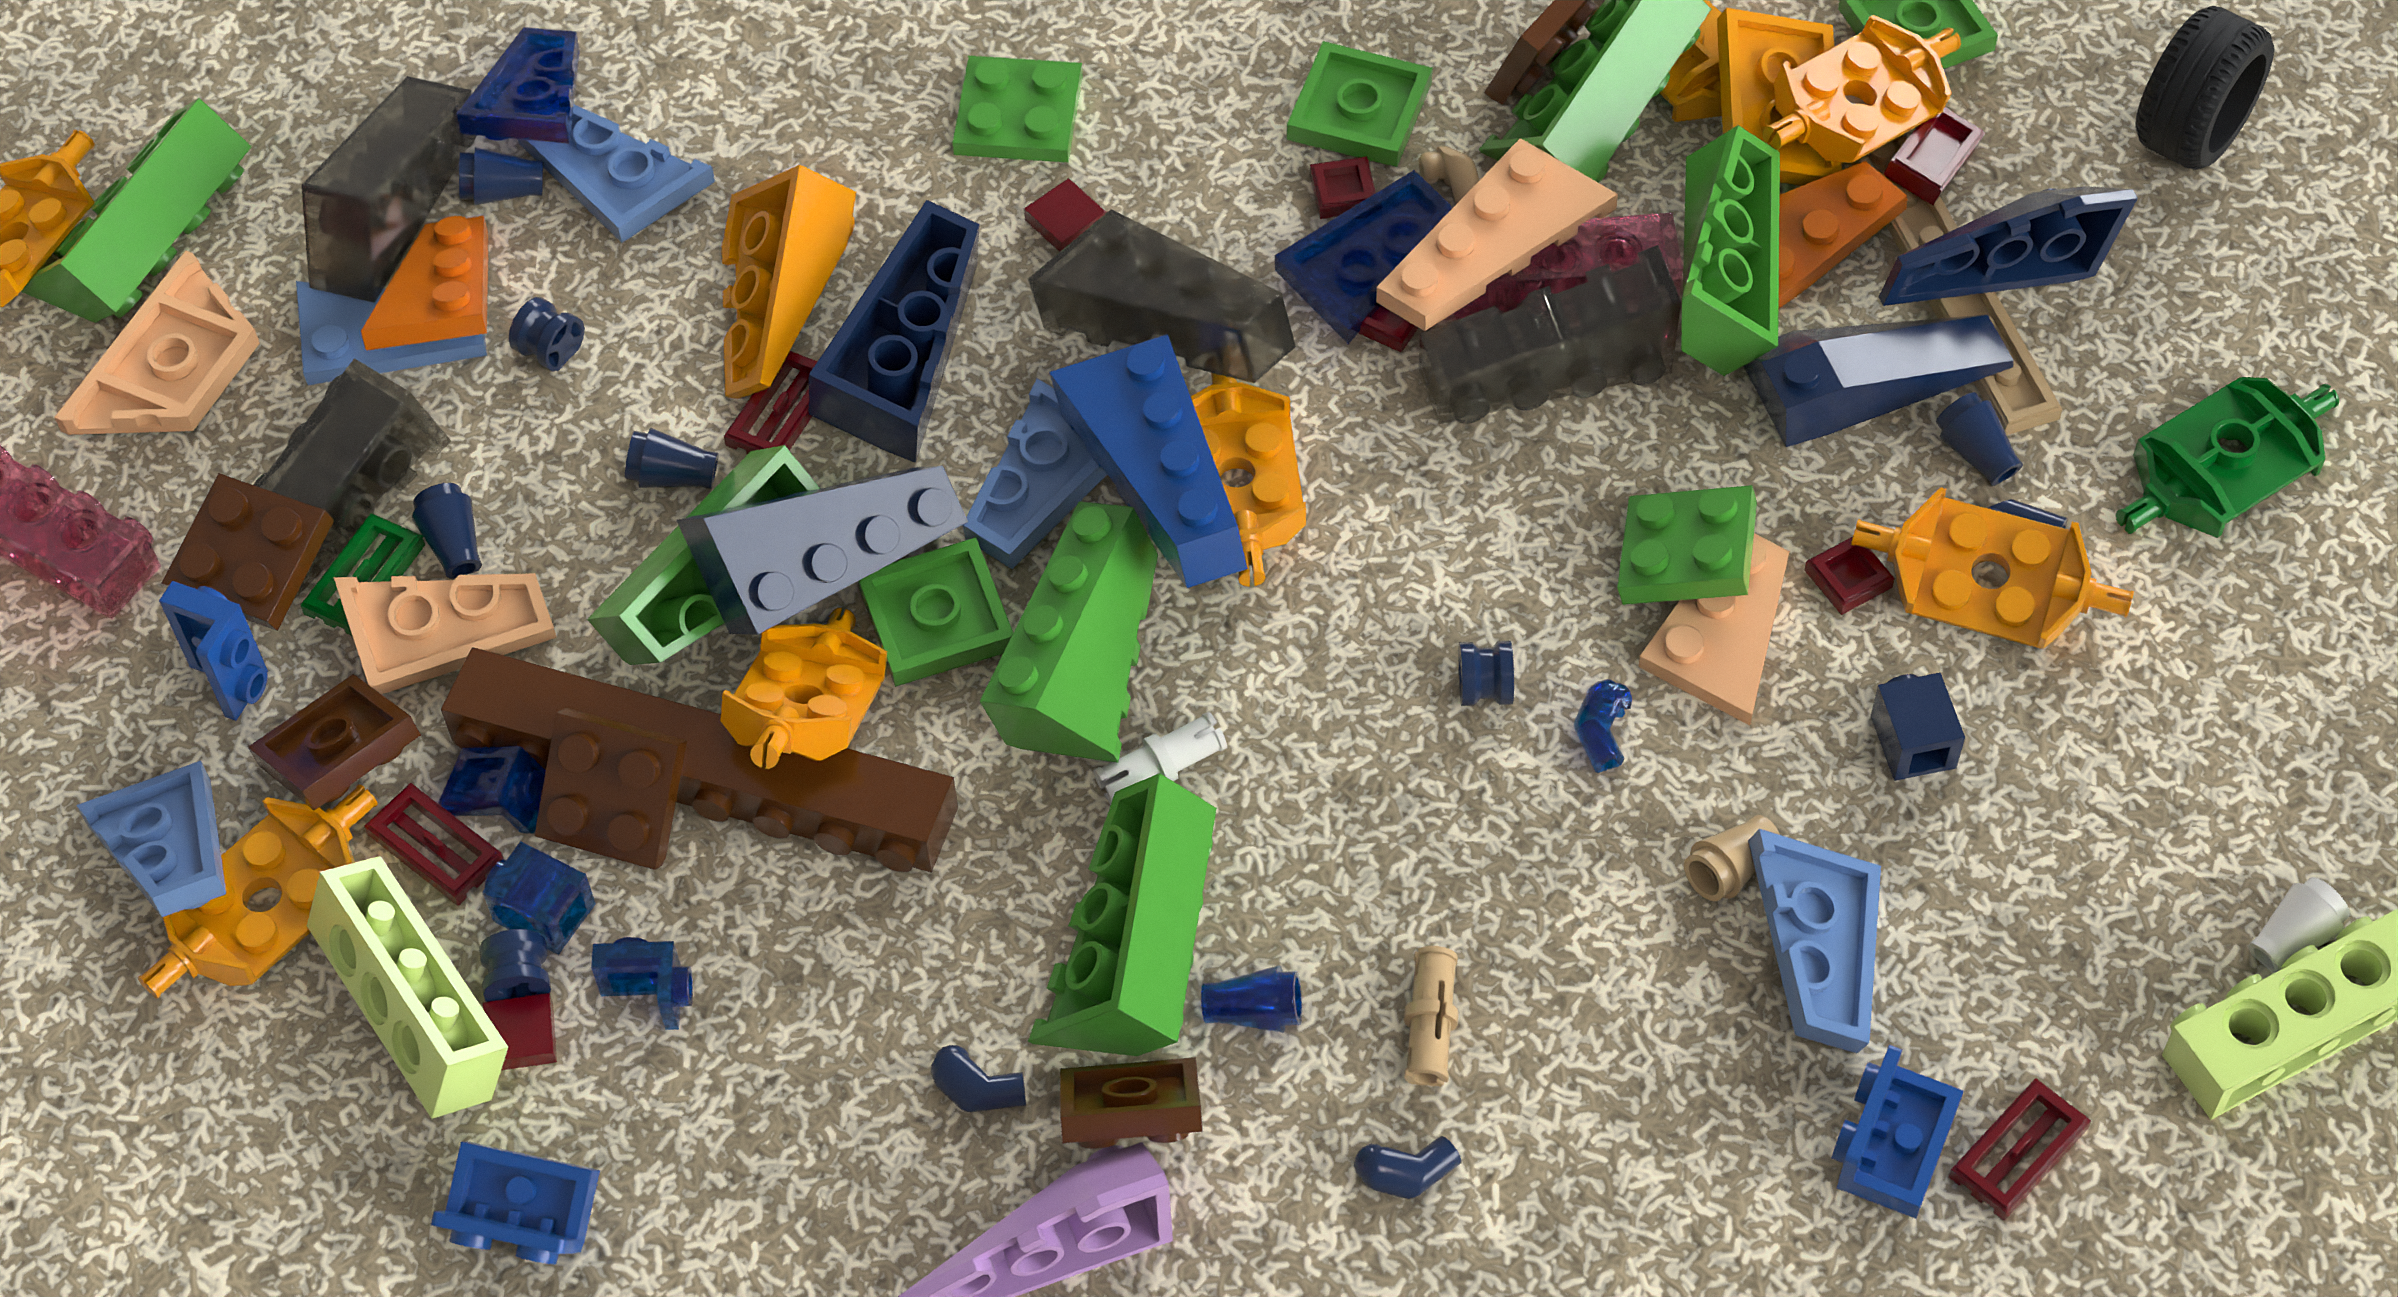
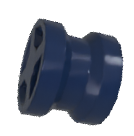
M534 297L527 301L514 317L509 329L508 341L510 347L524 356L534 354L537 356L538 363L551 371H559L580 349L584 339L585 327L583 321L569 312L559 314L556 312L555 305L542 297Z
M1511 640L1497 641L1492 648H1478L1473 642H1459L1458 677L1461 706H1474L1480 699H1494L1499 705L1513 704L1514 661Z
M511 929L492 934L481 942L479 947L480 961L482 966L488 969V974L482 982L483 996L486 1002L550 993V977L548 972L542 968V964L548 956L545 937L541 934L527 929Z

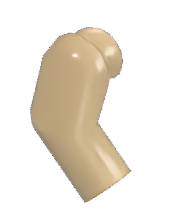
M1438 146L1435 152H1424L1419 157L1418 163L1422 180L1429 184L1444 180L1446 185L1451 186L1456 204L1479 181L1476 165L1471 157L1451 147Z

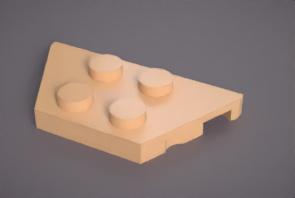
M185 250L54 418L60 431L68 435L194 431L260 344L256 331L241 311L233 308L229 297L217 282L213 283L202 270L196 256Z

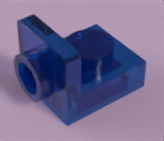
M521 746L462 748L438 803L454 816L502 815L520 833L534 834L546 770Z

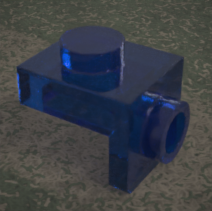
M625 937L613 943L593 944L591 969L600 995H657V1004L665 1030H679L680 1007L692 1005L693 977L690 966H681L674 941L648 942L641 938Z

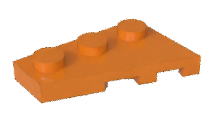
M1867 161L1860 162L1780 194L1779 308L1800 295L1907 209V195Z
M484 215L469 218L449 216L438 222L426 223L361 329L366 351L487 334L489 242Z

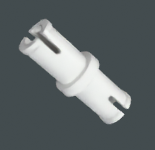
M1208 711L1202 714V717L1161 738L1154 733L1142 740L1143 747L1119 758L1118 763L1112 762L1102 768L1094 769L1093 772L1098 786L1101 790L1105 788L1107 791L1104 795L1109 804L1111 805L1114 794L1118 790L1159 773L1175 781L1178 779V771L1217 751L1225 750L1227 748L1225 737L1221 728L1214 729L1213 726L1217 724V721Z

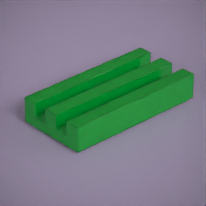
M370 513L300 606L304 615L313 619L316 617L323 619L324 624L333 628L337 626L343 628L346 634L352 636L341 599L339 598L334 606L327 603L337 590L334 577H347L379 533L386 536L369 560H363L352 576L357 577L358 582H371V580L372 582L391 581V576H403L424 548L423 536Z

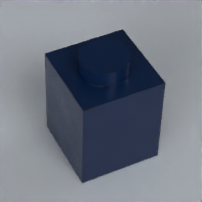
M1941 672L1919 677L1914 674L1897 676L1887 683L1878 684L1870 717L1894 781L1957 769L1965 735Z

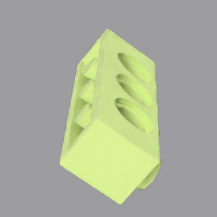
M381 856L321 871L307 928L431 1119L492 1100L508 1046Z
M2395 909L2374 921L2369 916L2359 918L2344 928L2337 936L2335 942L2319 950L2315 945L2306 946L2290 956L2283 963L2281 970L2264 979L2259 974L2251 975L2236 984L2227 993L2226 999L2209 1008L2203 1003L2196 1004L2183 1011L2172 1021L2170 1025L2172 1032L2162 1056L2211 1120L2398 1020V910ZM2344 975L2357 977L2366 986L2352 983ZM2288 1004L2302 1006L2311 1015L2300 1014L2294 1011ZM2232 1033L2246 1035L2256 1045L2244 1044L2238 1041Z

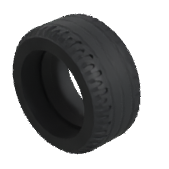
M2210 6L2190 16L2167 45L2143 92L2135 122L2140 143L2147 149L2189 169L2198 170L2216 162L2243 128L2264 88L2274 57V44L2270 32L2264 27L2222 7Z

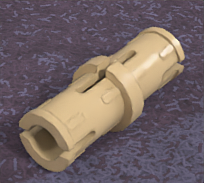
M1425 946L1419 948L1418 952L1415 951L1413 996L1412 1001L1407 1003L1404 1010V1022L1410 1028L1407 1068L1404 1072V1078L1410 1084L1441 1087L1444 1085V1082L1447 1083L1449 1081L1450 1033L1458 1026L1459 1012L1453 1005L1455 968L1458 963L1457 953L1446 947Z

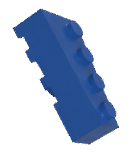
M1168 334L1049 372L1062 417L1072 430L1075 429L1084 441L1088 453L1099 467L1102 466L1111 478L1125 504L1134 507L1138 517L1145 525L1147 534L1187 588L1248 569L1238 525Z

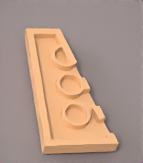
M1520 138L1377 286L1376 302L1420 329L1427 331L1485 294L1486 285L1505 273L1513 276L1530 265L1531 256L1553 242L1557 246L1565 243L1577 235L1578 226L1594 216L1601 220L1615 211L1618 194Z

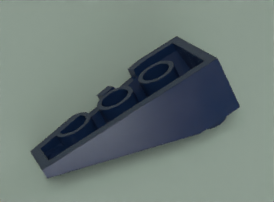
M2092 186L2064 189L2050 188L2030 193L1898 256L1878 297L1882 305L1887 306L2075 282L2096 276L2138 197L2133 189Z
M1977 315L1791 331L1778 336V347L1744 365V368L1786 447L1835 433L2013 368L2014 360L1989 316Z

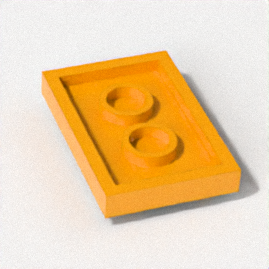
M1726 8L1717 18L1723 134L1739 125L1764 142L1762 137L1763 128L1783 118L1776 109L1774 81L1782 64L1788 61L1791 64L1790 70L1833 48V25ZM1797 138L1777 150L1780 152L1781 183L1802 186L1842 170V162L1826 161L1807 142L1801 144Z

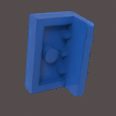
M172 581L159 602L189 667L206 674L224 716L237 721L247 703L254 704L260 699L268 679L267 667L239 604L229 601L223 594L212 588L200 586L198 589Z
M1889 1044L1881 1066L1870 1062L1867 1063L1854 1101L1864 1104L1865 1108L1858 1124L1845 1120L1831 1159L1843 1163L1837 1189L1917 1219L1964 1090L1898 1066L1903 1049Z
M461 1142L446 1210L434 1211L431 1225L450 1229L449 1242L491 1250L492 1241L495 1239L517 1244L515 1256L518 1258L545 1264H557L559 1254L581 1253L600 1170L478 1143Z

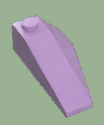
M1142 1142L1126 1148L1120 1145L1102 1148L1093 1153L1086 1162L1075 1165L898 1297H1016L1173 1241L1170 1193L1165 1173Z

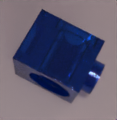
M521 841L507 860L502 859L494 865L486 879L485 889L482 892L493 922L509 930L527 929L538 932L545 937L547 949L557 955L560 954L596 905L585 873Z

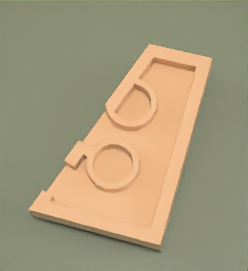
M1754 533L1748 595L1679 600L1640 655L1638 667L1750 725L1790 551Z
M535 573L458 575L455 580L417 581L416 576H391V581L358 582L357 577H334L368 685L380 694L461 669L472 647L505 655L557 638Z

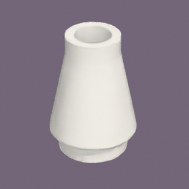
M2311 877L2304 884L2294 883L2260 934L2248 945V949L2251 955L2274 974L2281 970L2283 963L2300 949L2309 945H2315L2318 948L2337 937L2344 929L2343 922L2350 917V910L2339 893L2321 879Z

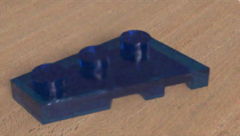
M523 27L458 111L457 118L460 133L485 136L487 139L494 141L511 138L569 144L580 54L576 31Z
M1413 170L1276 254L1275 271L1349 345L1359 333L1367 316L1371 318L1381 306L1376 302L1377 286L1451 210V205Z

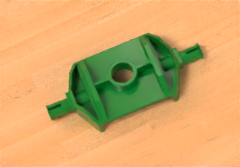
M2239 377L2137 440L2133 456L2144 492L2141 498L2116 511L2117 523L2121 527L2126 524L2124 530L2128 534H2132L2154 518L2165 516L2170 520L2213 537H2220L2226 523L2306 473L2311 471L2314 476L2320 474L2326 458L2322 430L2314 419L2339 405L2337 392L2334 389L2329 392L2331 386L2329 384H2322L2313 392L2300 398L2296 393L2290 396L2267 378ZM2221 438L2239 440L2246 445L2248 451L2243 453L2227 451L2219 445L2217 440Z

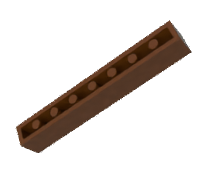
M474 647L471 648L441 708L450 737L459 748L476 756H486L490 751L510 756L519 765L534 772H546L556 712L566 707L687 740L677 803L693 807L699 815L712 821L725 822L731 817L753 823L760 832L773 838L784 839L790 834L814 840L823 850L835 855H848L851 851L873 856L876 857L880 864L897 872H909L912 868L932 873L958 810L955 782L952 776L848 748L821 761H814L795 753L788 754L782 752L778 763L774 767L766 769V759L762 767H758L750 756L753 746L738 744L721 723V714Z

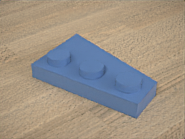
M564 99L558 100L515 128L518 143L536 161H543V167L621 243L715 182L712 166L697 159H694L690 164L670 155L669 147L652 139L644 143L620 132L619 124Z
M296 281L303 374L307 385L487 356L485 334L366 351L361 329L386 289Z
M1038 378L1029 393L1030 403L1022 419L1015 420L1007 436L1009 444L998 466L991 468L966 517L968 522L963 525L965 540L977 538L982 551L1011 569L1107 475L1102 466L1099 467L1088 453L1084 441L1076 430H1072L1062 417L1054 388Z
M201 761L76 805L91 831L161 917L184 909L201 907L211 899L226 894L211 780Z
M1759 829L1748 842L1794 1033L1799 1037L1853 1053H1859L1870 1042L1881 866Z

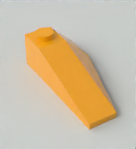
M802 165L795 166L731 195L722 242V264H735L736 267L734 286L729 285L723 290V307L737 309V321L733 323L724 337L725 396L728 398L740 399L771 386L845 251L848 240L854 230L855 219L853 210L857 192Z

